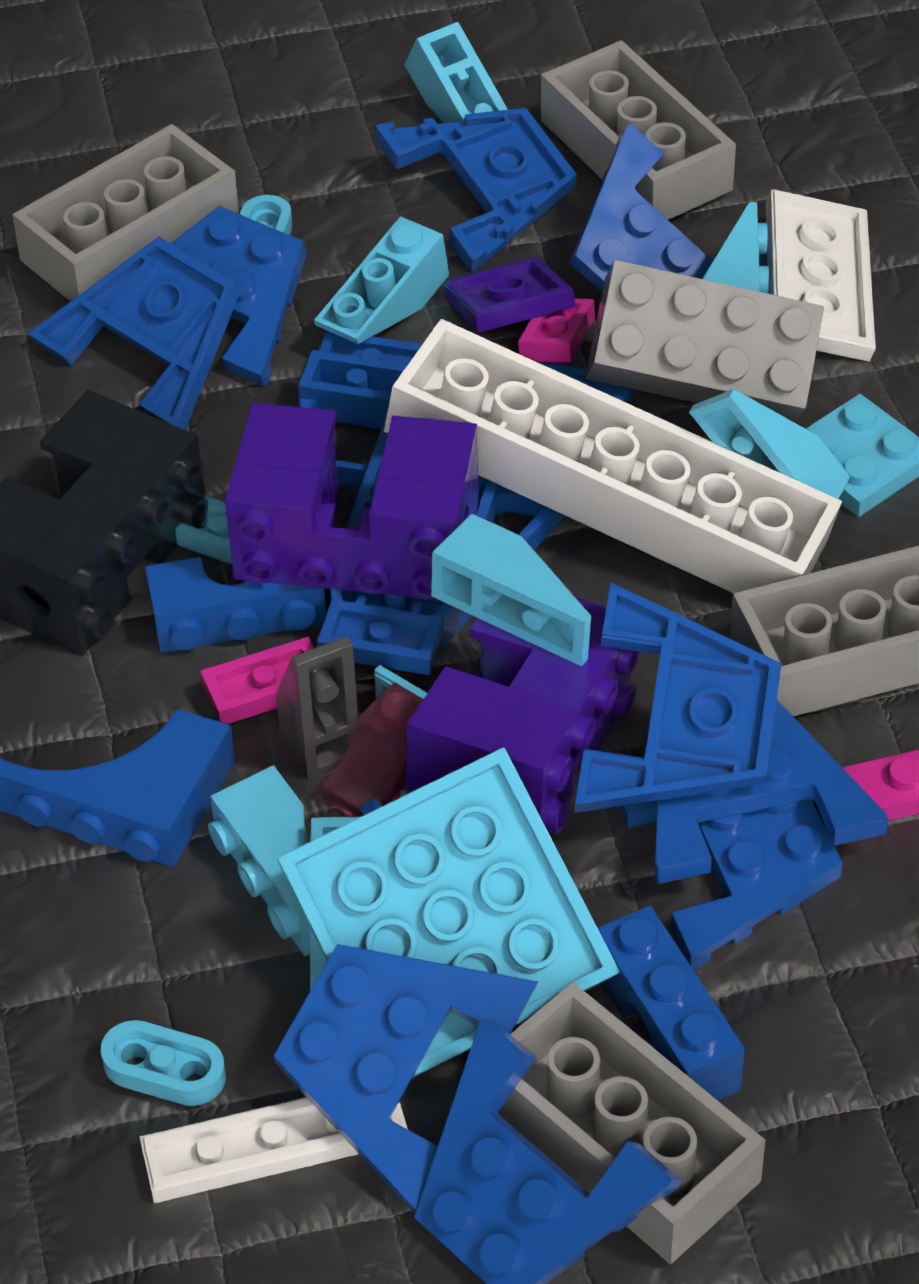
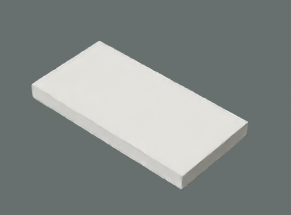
M771 189L766 200V223L768 230L767 265L769 268L768 294L824 306L817 351L870 362L876 347L867 210Z

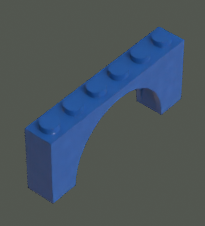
M177 709L165 726L147 742L119 758L92 767L61 771L41 770L16 765L0 758V811L19 816L34 826L42 827L46 825L73 834L81 841L89 844L101 843L125 851L140 861H155L175 867L211 805L210 796L219 792L236 763L231 725Z

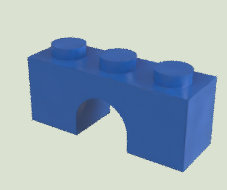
M201 557L145 566L160 653L188 650L199 646L234 640H245L256 636L291 630H302L308 627L323 625L326 617L324 588L315 589L306 586L256 583L252 581H246L237 585L219 584L207 577L203 569Z
M651 905L598 927L620 971L615 977L601 984L621 1016L626 1018L639 1012L650 1034L653 1048L716 1100L740 1091L745 1047Z

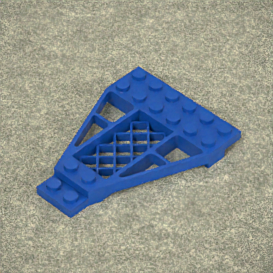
M326 331L319 351H311L298 385L300 407L336 410V422L381 429L369 464L336 460L337 480L341 482V486L360 488L346 529L358 530L364 506H371L388 436V433L384 432L392 387L423 344L379 337H370L356 344ZM537 362L625 403H631L634 389L585 379L586 368ZM478 475L479 498H482L476 516L494 524L498 515L504 512L536 516L519 534L533 550L540 545L565 517V515ZM328 589L330 606L317 640V647L348 636L353 644L354 663L377 667L381 665L384 668L430 675L439 647H445L468 623L473 615L438 599L427 600L418 597Z

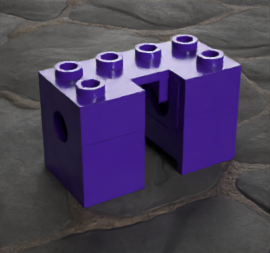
M252 403L225 499L234 579L256 583L306 586L315 589L326 588L365 592L368 594L418 597L427 600L436 599L431 596L432 552L471 514H477L479 504L477 423L392 416L371 506H364L359 529L354 530L334 528L333 524L342 490L341 482L337 480L334 440L336 410Z
M575 597L591 615L588 660L582 667L477 618L470 628V638L476 639L477 643L481 644L479 674L474 676L445 666L407 724L406 795L504 747L549 835L550 833L558 835L568 816L569 801L573 796L575 768L583 756L584 749L599 751L618 717L626 718L629 715L636 697L637 686L630 683V676L636 667L640 652L601 646L606 606Z

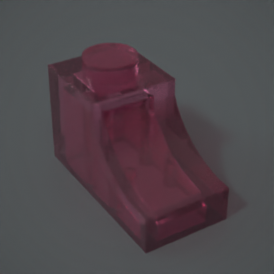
M394 682L357 718L358 726L349 749L335 771L322 784L324 801L350 817H362L364 814L361 811V806L371 798L385 806L400 797V790L406 789L407 724L423 701L421 697Z

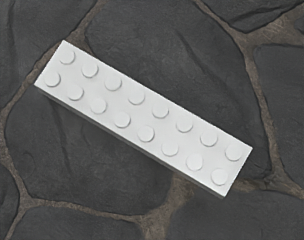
M440 319L392 387L384 432L388 433L392 416L477 423L479 476L732 593L810 574L827 543L842 501L443 319Z

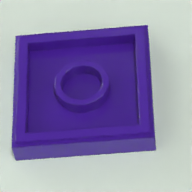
M537 257L446 280L443 283L446 300L478 333L576 307L573 289Z

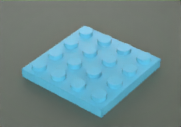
M504 747L278 857V863L327 961L336 945L340 944L538 981L515 1027L528 1020L570 983L574 982L583 991H587L620 973ZM449 1011L413 1078L470 1050L478 1026Z

